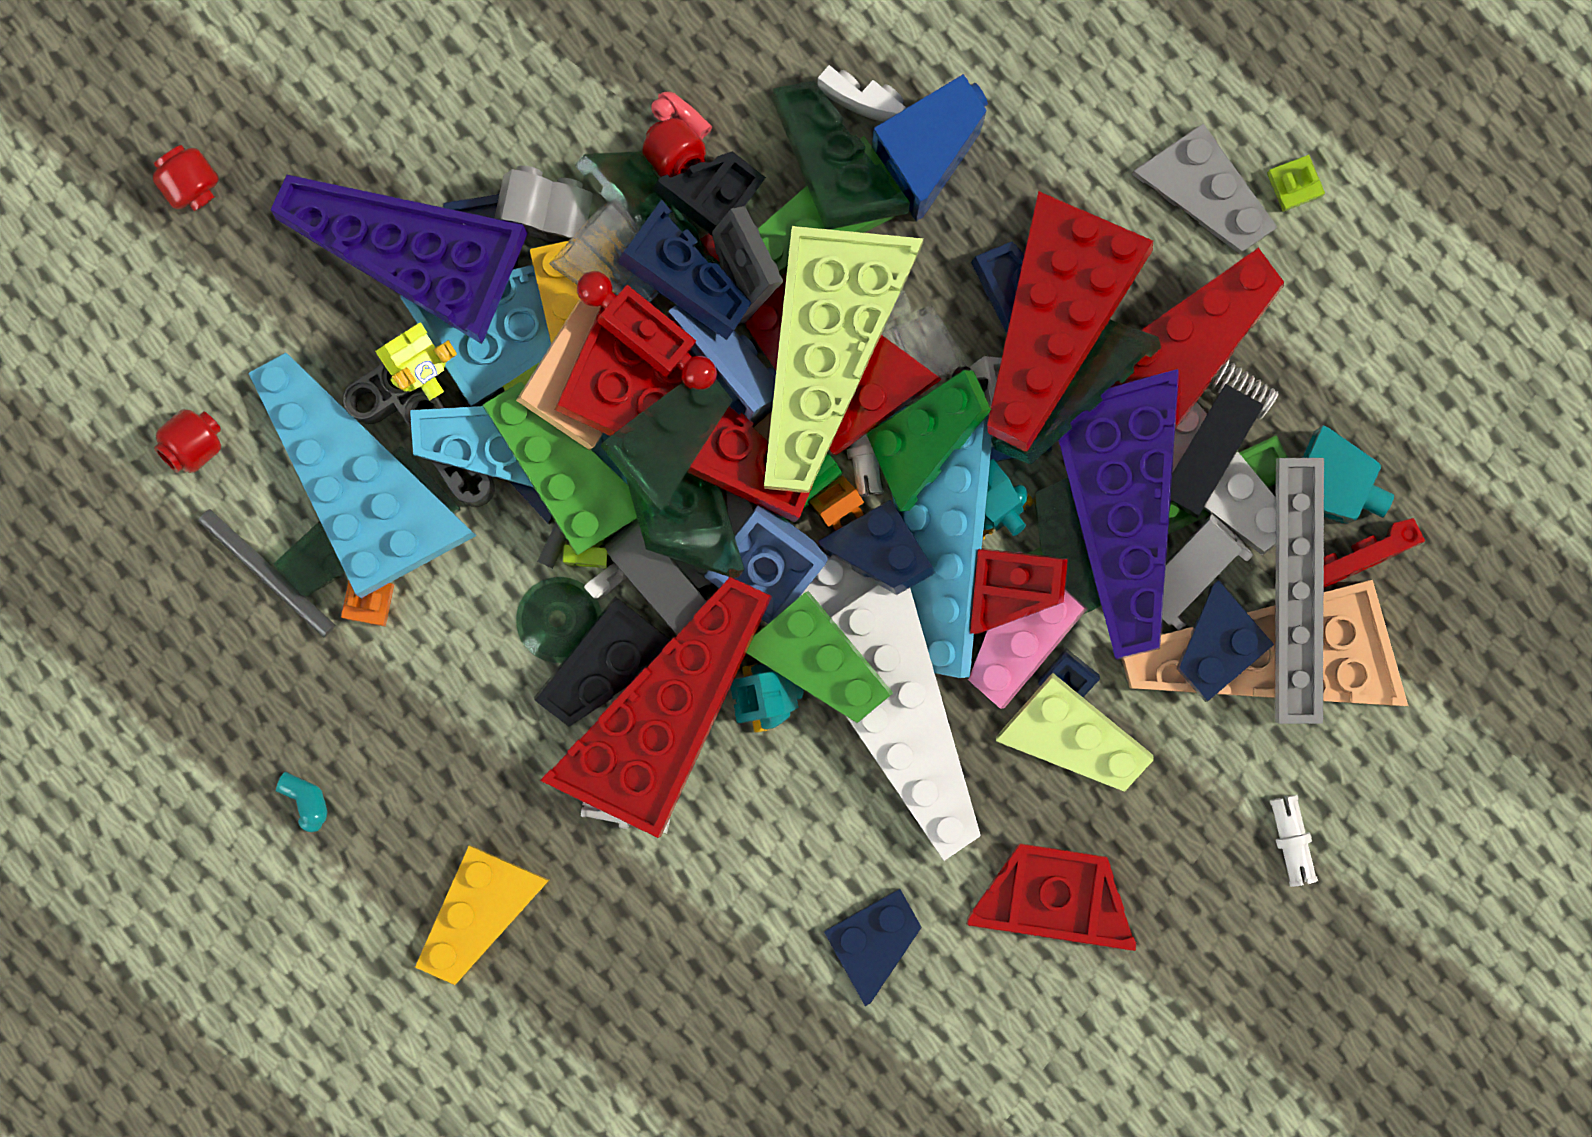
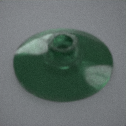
M552 577L538 582L523 596L516 615L517 631L524 646L536 657L552 663H562L602 613L598 600L591 596L584 588L585 585L567 577ZM555 611H562L565 614L566 621L561 627H553L550 623V617Z

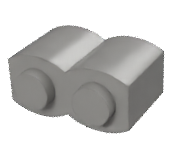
M517 166L516 170L511 169L503 175L494 219L522 224L528 236H534L553 244L583 238L585 236L593 193L582 189L583 184L577 180L558 178L557 182H553L542 177V171L537 168Z

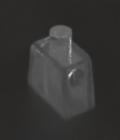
M617 198L601 205L549 263L555 270L576 285L585 273L599 271L610 279L612 292L616 295L626 285H629L648 302H651L659 293L617 263L640 230Z
M901 291L881 335L942 380L951 377L956 368L968 366L965 357L934 307L927 306L913 312L906 292Z

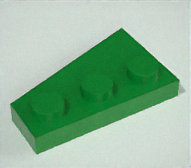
M962 371L866 434L899 511L911 510L918 501L916 496L927 483H933L942 471L940 467L955 449H960L991 411L974 371Z

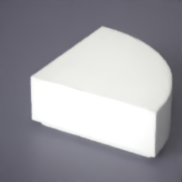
M613 563L589 581L584 588L593 598L602 600L627 577Z

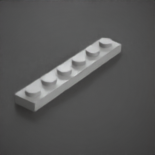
M1276 458L1275 722L1278 724H1323L1324 458Z

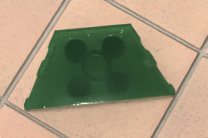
M643 453L629 462L624 472L646 550L728 577L739 578L744 571V566L720 487L647 453Z

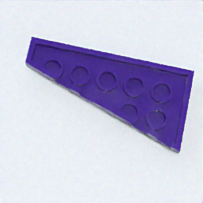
M286 175L270 209L276 220L481 344L485 339L527 236L525 227L522 224L292 175Z
M1178 369L1057 403L1052 411L1116 660L1160 649L1179 382Z

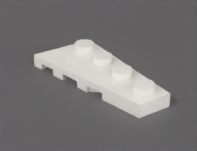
M1197 402L1175 430L1172 473L1207 416ZM1237 451L1204 509L1210 514L1215 515L1241 540L1261 555H1264L1276 546V497Z

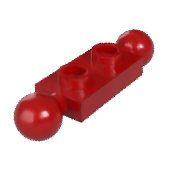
M590 271L581 276L577 283L578 297L588 306H602L605 308L597 322L666 378L678 367L681 370L684 384L691 390L704 391L714 384L717 377L714 363L705 356L692 357L688 353L697 340L629 285H626L616 295L612 292L610 279L604 273Z

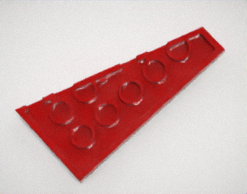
M1038 191L988 419V434L1027 452L1152 253L1153 240Z
M708 233L698 240L695 248L708 263H716L720 266L713 236ZM787 273L781 276L783 280L781 285L745 323V326L775 370H777ZM881 335L829 450L832 454L838 455L942 379Z
M1258 247L1078 374L1076 377L1080 383L1060 398L1059 402L1178 369L1176 430L1210 385L1211 380L1223 364L1225 365L1232 356L1238 344L1248 331L1253 328L1284 287V281Z
M600 306L554 410L796 522L801 516L809 493L764 488L769 442L752 427L754 423L743 413L739 415L722 400L723 395L713 386L704 391L689 389L684 384L681 370L678 367L667 378L597 322L600 314L605 310V308Z
M729 577L694 615V618L675 638L671 639L653 662L643 669L599 716L595 724L581 739H578L571 746L567 754L540 781L657 838L661 837L772 596L733 577Z

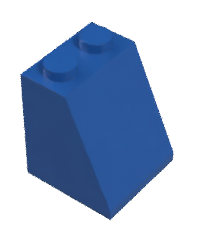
M964 74L874 128L872 148L908 200V210L915 221L924 217L981 132L987 112L985 107L988 105V102L979 85L975 82L970 85Z

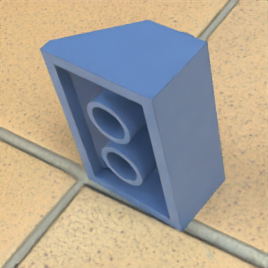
M678 305L668 311L667 317L697 340L688 353L692 357L705 356L714 363L717 377L712 386L723 395L722 400L739 415L743 413L754 423L752 427L762 421L772 411L776 371L771 367L767 369L756 357L758 352L753 343L745 335L739 336L735 331L725 340Z

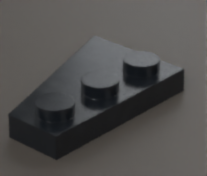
M615 596L535 695L534 700L570 727L611 700L615 694L628 687L643 669L647 668L662 652V649L671 639Z

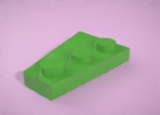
M809 591L802 594L753 637L746 652L856 723L860 722L893 694L891 689Z

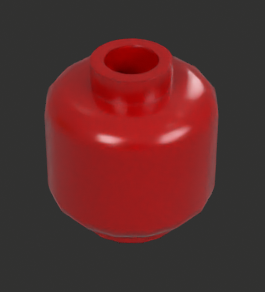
M671 118L659 121L649 128L643 143L642 153L644 159L660 177L667 174L669 177H673L686 172L689 166L705 162L706 148L701 138L683 120Z
M179 145L154 162L157 170L153 174V182L174 209H183L190 206L195 212L215 198L211 190L218 182V175L197 148L185 149L183 145Z
M182 409L157 430L156 440L158 444L154 449L174 472L179 473L183 470L188 473H195L219 453L221 443L217 434L221 431V428L205 411L198 415L194 411Z

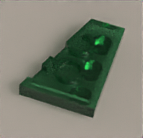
M717 379L712 386L706 389H696L693 387L690 389L682 382L607 438L601 444V447L652 511L658 515L733 399Z

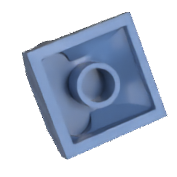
M757 506L747 516L741 528L714 561L704 577L719 588L729 577H733L771 595L772 598L762 617V620L769 624L801 596L825 566L828 557L811 538L780 515Z

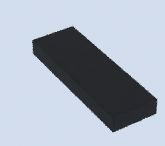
M1227 384L1224 385L1172 473L1170 504L1198 519L1258 418L1264 404Z

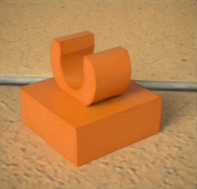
M843 475L809 501L828 527L832 526L836 531L843 527L840 520L848 513L852 512L857 519L864 515L863 511L859 508L864 501Z
M348 581L341 618L386 627L395 584L388 583L360 598L355 594L350 581Z

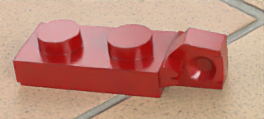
M1411 518L1393 523L1388 529L1386 538L1381 541H1377L1375 535L1355 543L1351 546L1354 553L1338 559L1336 553L1325 556L1324 588L1387 561L1425 542L1415 519Z

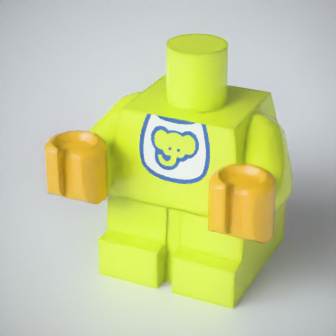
M420 322L375 352L392 375L391 382L394 386L409 392L421 387L430 401L444 392L435 376L444 371L446 362L455 357L457 352L449 340L435 347Z

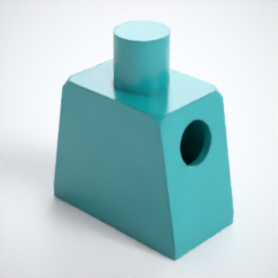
M1323 425L1315 430L1302 458H1324V518L1349 524L1357 520L1362 508L1383 518L1392 505L1394 494L1373 485L1381 469L1380 463L1330 428Z

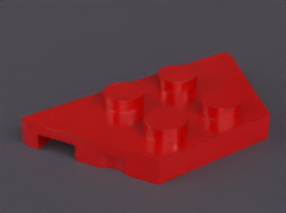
M1018 843L968 915L966 922L969 926L1136 951V942L1134 936H1132L1122 899L1117 891L1114 875L1106 856Z

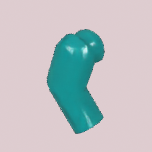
M284 772L278 781L276 792L296 800L300 816L298 820L299 826L304 831H318L326 821L328 812L322 790L308 781Z

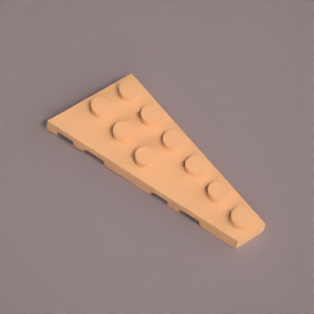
M1373 580L1324 592L1323 701L1408 706ZM1274 605L1247 612L1274 645L1217 694L1275 698ZM1193 627L1161 635V644L1158 650L1123 658L1122 663L1129 688L1197 693L1176 669L1182 653L1189 643Z

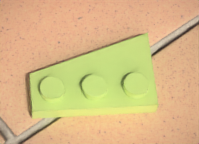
M1054 673L1047 678L996 737V741L1124 792L1153 762V754Z

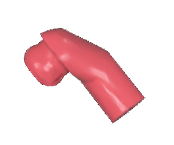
M673 92L660 93L658 99L651 105L652 113L658 120L664 121L671 117L681 119L701 140L712 130V125Z

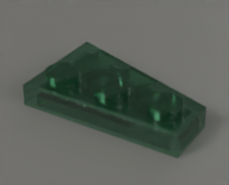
M1067 477L1035 492L1033 495L1039 544L1042 556L1068 559L1065 589L1088 608L1084 613L1086 614L1102 605L1069 478Z

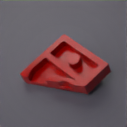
M986 548L978 549L970 633H982L1064 603L1068 559Z

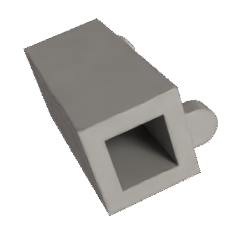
M1213 514L1166 561L1162 619L1179 630H1182L1187 624L1180 614L1237 555L1245 561H1248L1253 556V553L1244 545V542Z

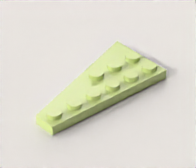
M792 226L765 472V489L810 492L922 247L924 238Z

